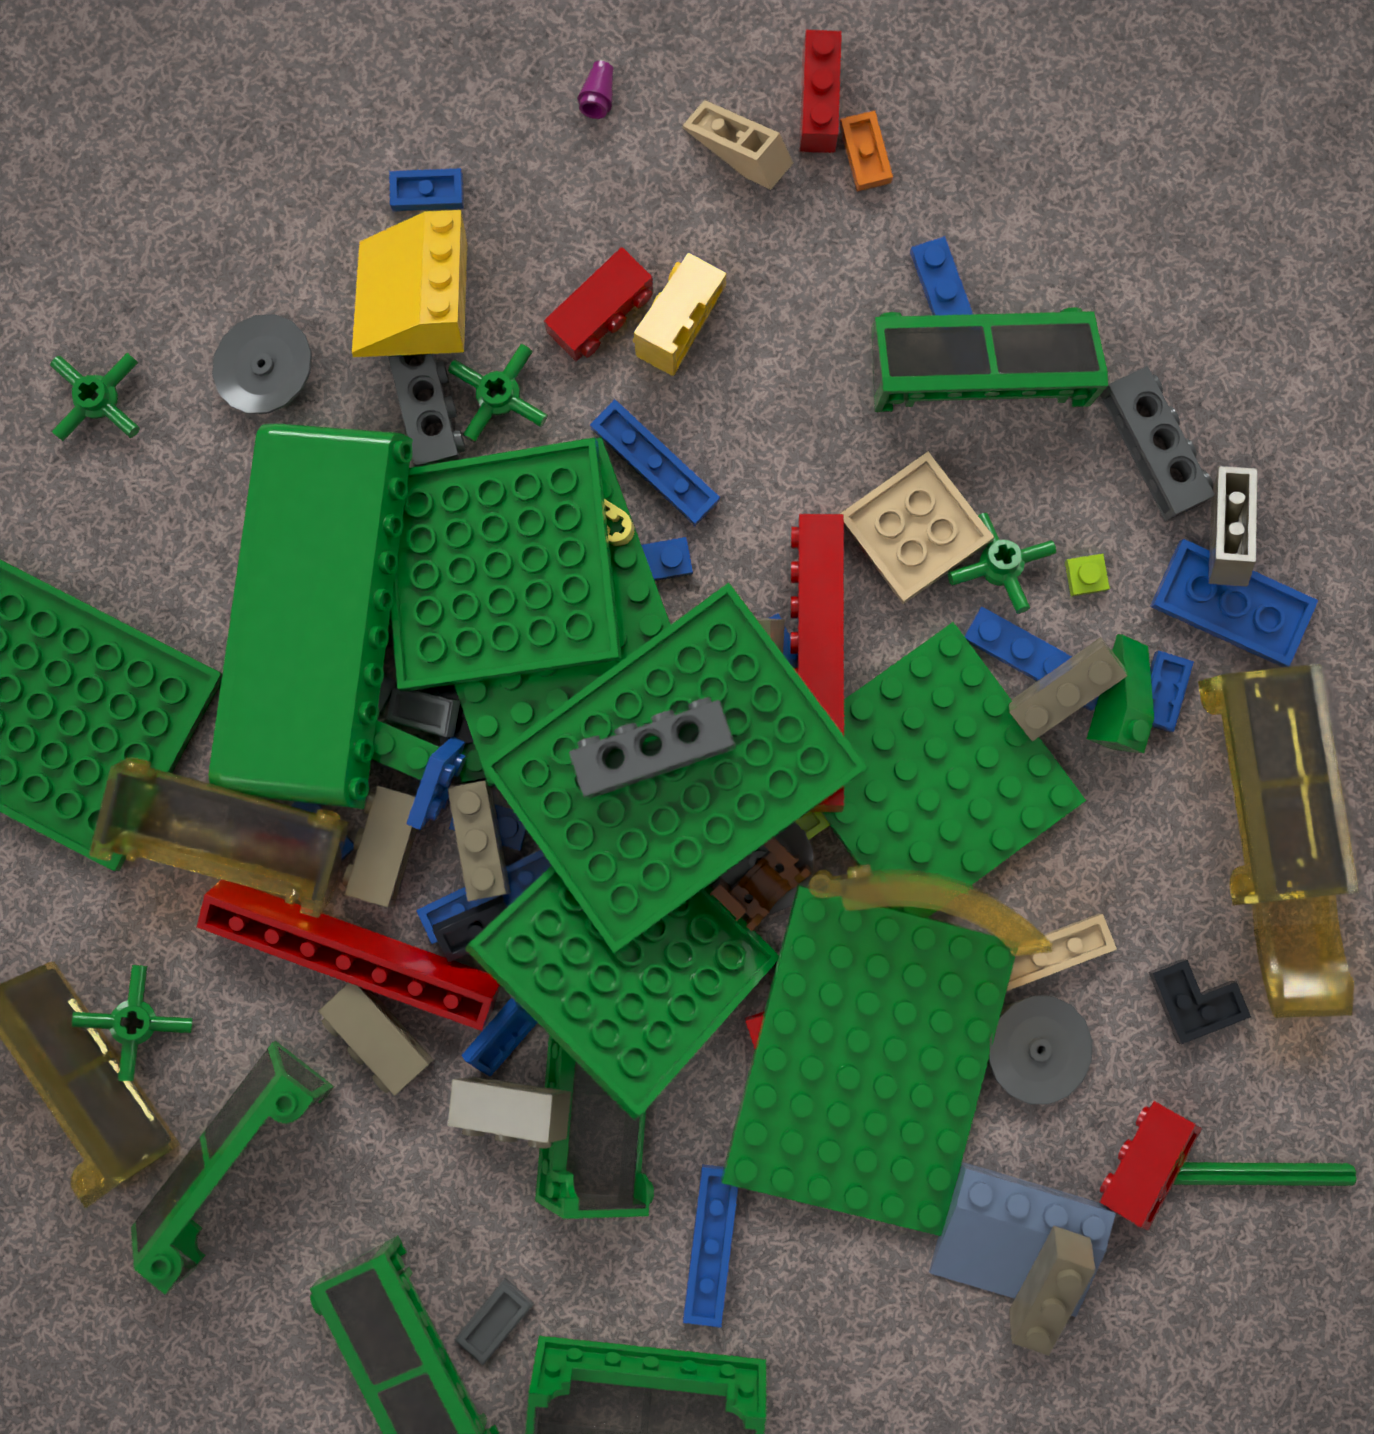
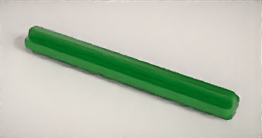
M1184 1162L1173 1185L1353 1186L1357 1180L1355 1167L1348 1163Z

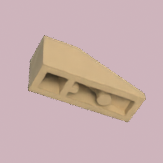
M706 100L702 102L682 126L684 130L745 178L770 190L793 164L780 133Z

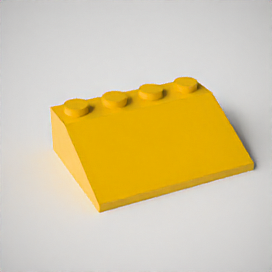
M461 210L426 211L359 241L352 340L353 358L464 352L467 238Z

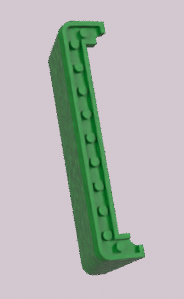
M280 423L263 424L258 429L255 438L208 773L209 784L215 792L365 809L366 797L369 792L370 764L374 753L375 725L379 715L380 687L384 677L385 649L389 639L388 626L390 611L393 606L395 573L398 568L399 542L403 531L404 504L408 493L409 466L413 456L412 438L395 432Z

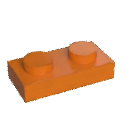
M875 110L841 118L839 126L856 190L861 191L892 183L893 174Z

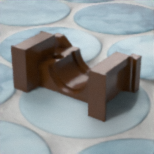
M775 837L764 844L769 851L732 887L721 877L710 890V895L713 894L736 917V921L743 914L747 913L750 918L747 919L746 926L751 931L769 914L772 907L789 890L794 889L811 874V868L806 863L800 868L795 865L799 860V854L797 853L793 856ZM777 864H782L784 867L783 869L778 870L775 868V866ZM746 894H751L753 898L751 900H747L744 896Z

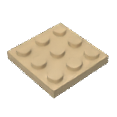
M926 452L840 513L844 514L845 528L902 604H905L994 540L992 533L929 452Z

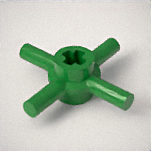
M520 344L503 372L494 371L485 376L456 359L451 362L448 372L476 388V398L480 405L479 410L463 433L465 438L475 443L492 415H503L510 411L516 412L539 427L544 425L548 415L520 398L519 386L515 380L533 353L529 347ZM503 388L505 393L503 396L496 394L494 398L492 397V390L498 392Z
M126 353L104 377L100 375L82 376L63 357H55L51 361L50 366L73 386L72 399L75 407L51 432L64 441L86 417L99 419L106 416L129 438L136 436L140 431V427L116 406L118 393L115 387L138 362L130 354ZM94 393L99 394L95 400L91 399Z
M988 513L979 514L978 517L992 533L994 540L983 550L978 563L949 571V582L953 586L984 576L989 583L996 586H1004L1016 613H1024L1030 609V605L1018 581L1023 572L1025 563L1056 554V546L1050 540L1020 549L1013 541L999 539Z
M132 965L128 1000L120 1003L111 1014L73 1012L71 1027L109 1029L112 1037L122 1044L118 1074L119 1081H134L138 1045L147 1041L154 1031L191 1033L193 1018L156 1016L153 1008L143 1001L148 966ZM132 1011L137 1012L138 1019L144 1020L143 1028H136V1033L134 1034L129 1033L128 1026H122L123 1017L129 1018V1012Z

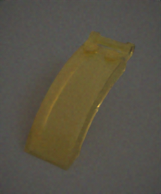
M1317 778L1313 782L1274 784H1267L1265 780H1252L1249 785L1251 799L1249 862L1253 926L1260 969L1272 1014L1275 1018L1352 1016L1354 979L1351 977L1345 957L1336 900L1335 848L1337 817L1335 812L1331 810V782L1328 778ZM1314 797V807L1268 808V798Z
M870 864L848 867L847 874L832 875L830 871L821 869L814 873L809 882L810 892L815 897L842 896L843 905L847 910L886 906H911L938 910L964 918L993 933L1005 942L1006 947L1010 948L1014 956L1052 952V944L1011 906L980 888L951 877L915 870L887 869L871 871Z

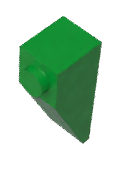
M1117 634L1112 652L1124 666L1127 676L1099 695L1086 739L1117 751L1144 753L1154 721L1149 649L1147 645L1123 634Z

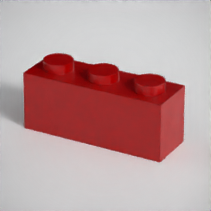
M805 31L802 58L799 152L835 153L839 133L842 31Z
M621 247L544 320L546 332L576 362L583 355L586 358L590 357L601 345L599 340L608 331L615 333L623 326L627 320L625 315L632 308L640 309L650 300L653 294L651 292L653 289L652 276Z
M1153 1101L1150 1107L1145 1106L1141 1110L1136 1121V1126L1139 1127L1133 1140L1127 1139L1118 1154V1159L1121 1162L1115 1174L1109 1173L1100 1188V1193L1103 1194L1100 1200L1101 1204L1140 1228L1147 1230L1151 1227L1202 1130L1195 1123L1156 1101Z

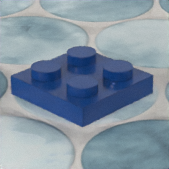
M451 737L429 757L406 822L407 825L420 830L430 819L433 821L437 819L441 808L447 809L450 804L448 788L451 785L453 776H459L466 761V756L462 755L466 742Z

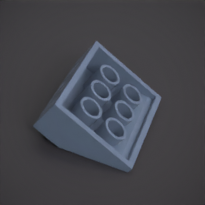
M962 1162L941 1236H938L929 1273L1015 1299L1053 1226H1057L1091 1238L1096 1271L1071 1315L1076 1317L1106 1252L1116 1213L1100 1202Z

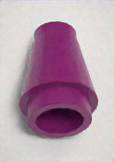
M596 61L593 63V67L577 97L581 113L592 119H602L612 109L614 69L608 62Z

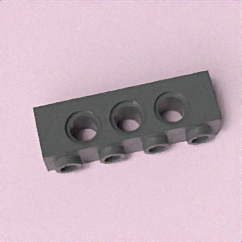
M418 354L425 356V361L420 366L412 367L409 366V362L416 355L388 356L407 436L413 439L412 457L415 467L461 460L460 453L465 452L466 447L461 430L454 431L451 418L458 416L452 395L447 397L445 395L443 384L449 383L444 362H437L436 354ZM422 390H434L431 399L427 401L417 400ZM433 423L443 425L439 434L435 436L426 435V429L429 425Z
M1146 366L1108 384V387L1100 396L1166 522L1204 504L1214 497L1215 494L1210 475L1206 471H1202L1196 459L1195 446L1190 439L1185 438L1179 427L1180 420L1176 410L1168 406L1162 394L1163 387L1161 381ZM1136 405L1145 406L1149 411V417L1141 416L1136 410ZM1153 436L1164 440L1166 450H1161L1154 445ZM1170 468L1177 469L1182 474V482L1172 479Z
M710 697L699 699L688 704V711L674 715L673 710L665 711L652 716V723L637 727L636 723H631L616 728L614 730L615 736L600 740L599 736H593L577 742L578 748L569 751L583 796L591 799L736 749L720 701L712 702ZM686 724H695L700 730L698 739L690 744L682 743L679 739L681 728ZM652 736L659 737L662 741L661 751L652 757L645 756L642 751L644 741ZM621 749L625 755L624 763L617 769H609L606 765L607 754L611 750Z

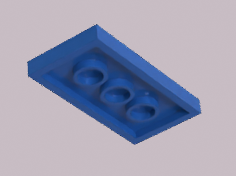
M1185 539L1179 541L1150 607L1282 668L1289 667L1318 600L1255 571L1252 572L1248 586L1209 584L1210 551Z

